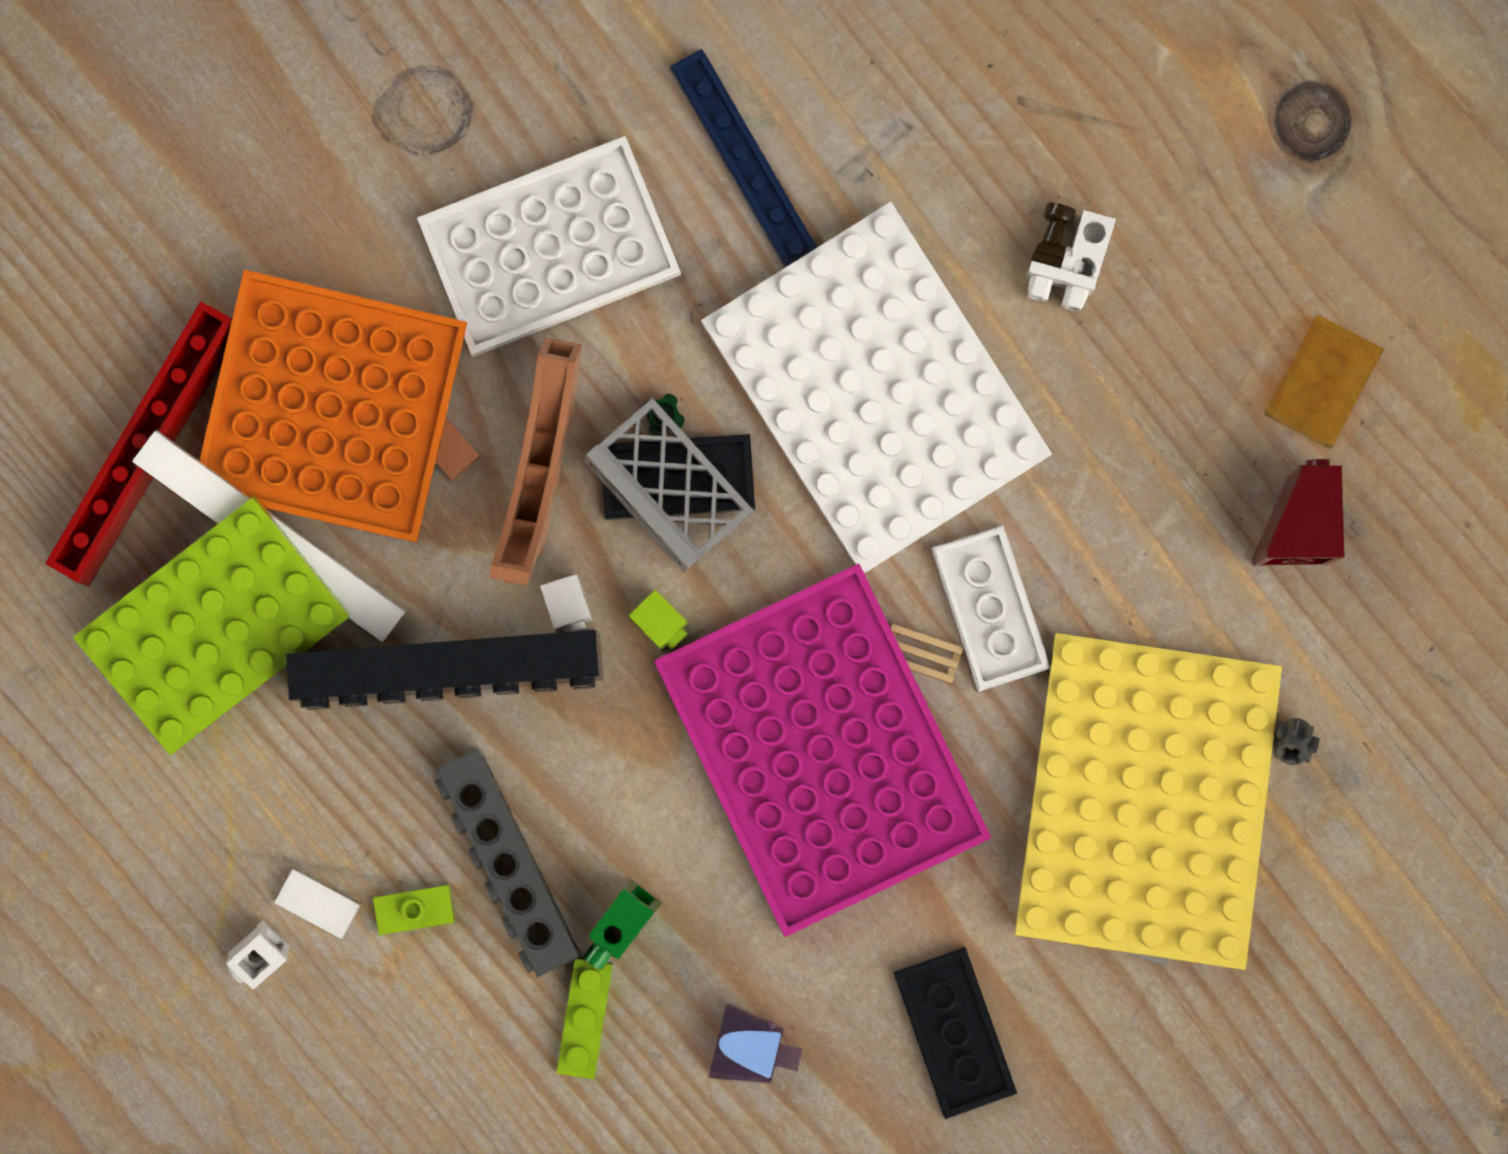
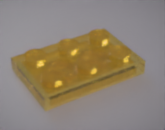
M1317 314L1313 318L1263 414L1331 449L1384 349Z

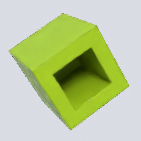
M656 589L629 615V618L661 651L667 645L674 649L688 635L684 630L688 625V621Z

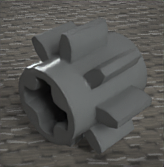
M1298 718L1289 719L1286 722L1280 720L1277 730L1274 731L1273 747H1277L1275 757L1288 765H1299L1303 761L1309 763L1312 753H1317L1320 738L1312 736L1314 726H1310L1308 722Z

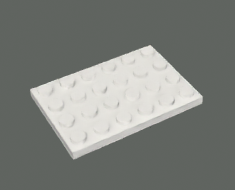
M626 136L417 217L456 318L468 323L464 338L472 357L681 275Z

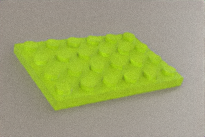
M253 496L72 638L167 753L172 755L287 666L286 654L304 653L348 619L351 614L264 506Z

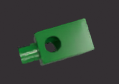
M632 880L623 888L588 935L594 942L583 955L584 959L599 970L603 969L612 956L619 960L661 906L662 902ZM612 926H616L621 930V937L612 933Z

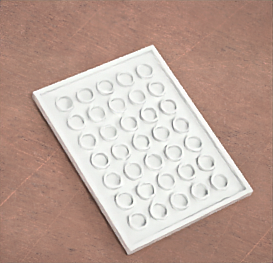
M892 202L701 320V324L854 565L859 563L864 573L1052 455Z

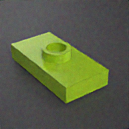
M450 885L373 898L379 936L456 922Z

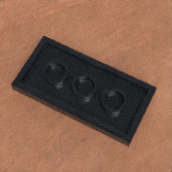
M750 434L689 438L747 504L755 510ZM634 442L614 443L608 447L618 460H633ZM639 442L638 461L660 462V442ZM665 443V463L686 464L687 450L680 443ZM692 457L691 465H699L698 462ZM624 466V467L629 471V473L632 475V468H633V467H632V466ZM637 467L638 483L643 488L658 489L659 468ZM664 469L663 489L685 490L686 470ZM691 471L690 491L711 492L712 478L707 472ZM603 484L605 520L634 519L630 512ZM717 485V493H725V492ZM649 494L657 503L658 495ZM663 495L662 509L668 516L684 515V496ZM690 497L689 515L710 513L711 498ZM716 499V513L741 511L730 499Z
M965 946L893 972L944 1119L1017 1094Z

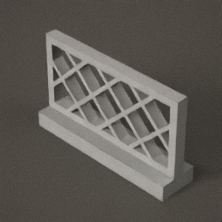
M653 398L599 445L592 448L583 460L683 573L753 512V509ZM650 411L662 422L661 436L639 435L640 420ZM635 425L634 434H625ZM666 428L674 437L666 436ZM618 439L634 440L633 460H618L608 447ZM639 441L660 442V462L638 461ZM665 443H680L687 450L686 464L665 463ZM693 457L699 465H691V458ZM624 466H632V467H633V468H632V475L629 473V471H628ZM637 467L659 468L658 489L643 488L638 483ZM664 469L686 470L685 490L663 489ZM691 471L707 472L712 478L711 492L690 491ZM717 485H718L725 493H717ZM649 494L658 495V502L656 503ZM663 495L684 496L683 517L668 516L662 509ZM690 497L711 498L710 519L689 517ZM716 499L732 500L741 512L732 520L715 519ZM674 522L683 523V532ZM688 523L710 525L709 540L699 549L688 538ZM715 525H724V527L715 534Z

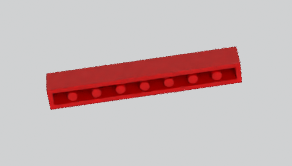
M200 301L46 560L45 564L77 583L90 586L154 478L132 461L155 430H158L171 441H176L223 361L232 318Z

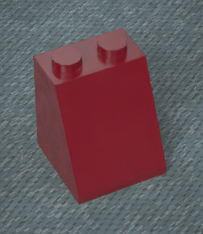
M1329 459L1307 460L1306 465H1300L1299 469L1287 476L1252 558L1253 566L1329 565L1345 557L1342 465H1330Z

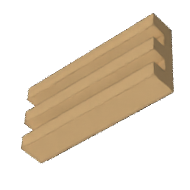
M892 623L891 630L895 637L896 634L953 653L952 659H948L897 641L901 651L949 667L946 674L906 660L912 671L952 684L964 648Z

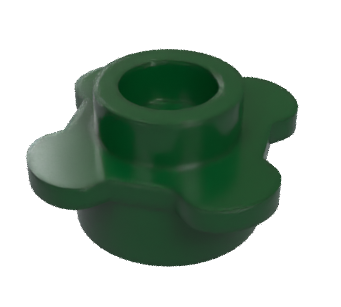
M666 394L663 399L656 400L657 404L681 429L685 419L678 412L676 406L677 398L672 394ZM650 411L646 414L650 422L649 431L654 436H661L662 422Z

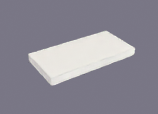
M1002 525L931 548L977 692L1051 669L1004 526Z

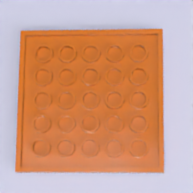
M244 270L199 461L250 498L255 496L266 509L417 543L468 323Z

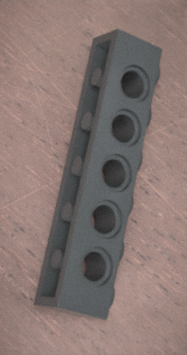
M476 749L436 769L440 778L435 780L436 786L444 800L450 798L457 811L451 814L459 833L461 835L467 833L473 844V847L468 849L469 854L477 869L484 867L490 881L485 883L486 889L494 904L501 902L507 914L502 917L503 924L511 938L518 937L524 949L518 953L527 972L534 971L538 978L581 956L578 946L482 750ZM472 784L477 785L482 792L480 803L474 807L466 805L462 797L464 789ZM486 819H493L499 827V833L492 841L484 840L479 833L480 824ZM503 853L512 855L516 862L515 870L510 875H502L496 868V860ZM518 888H526L532 894V904L526 910L517 908L513 903V893ZM536 922L545 924L549 929V939L544 944H537L530 938V927Z

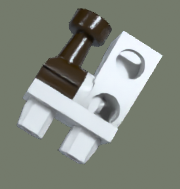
M1047 203L1044 218L1049 221L1042 242L1037 245L1031 256L1026 274V279H1029L1027 298L1046 303L1051 286L1065 289L1061 307L1080 312L1087 297L1095 289L1116 219L1083 210L1078 220L1072 247L1061 244L1064 226H1069L1073 223L1076 210L1059 203Z

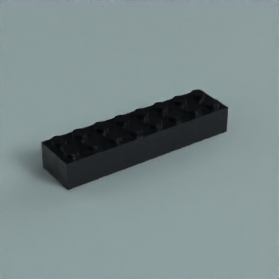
M596 630L286 654L289 700L300 703V708H307V710L330 709V702L339 701V705H345V707L368 706V699L377 698V702H383V704L406 703L405 696L416 695V699H421V701L443 700V693L454 692V696H459V698L481 697V690L493 689V693H497V695L519 694V687L531 686V690H535V692L557 691V684L570 683V687L573 689L595 688V681L603 680L600 634Z

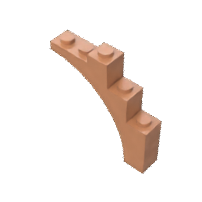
M545 337L538 353L530 410L519 466L502 533L491 563L489 578L502 580L509 584L528 586L538 555L541 556L549 533L553 497L561 476L565 440L573 419L582 344Z

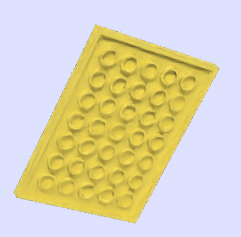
M1055 633L1014 936L1246 970L1282 666Z

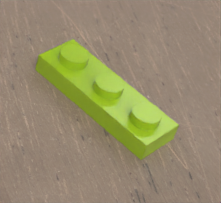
M575 958L556 1074L595 1079L612 976V963H606L603 969L599 970L585 959Z

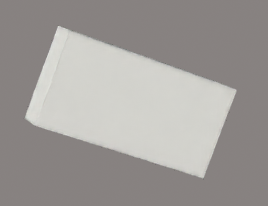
M292 869L274 902L340 939L344 938L361 906L360 903L296 869Z

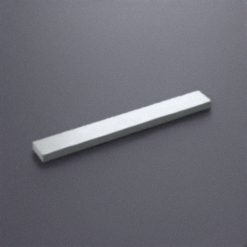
M158 430L153 432L132 461L218 524L251 499ZM268 511L351 614L349 619L383 642L406 610Z

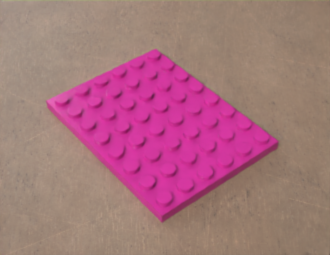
M859 563L654 660L784 937L992 838Z

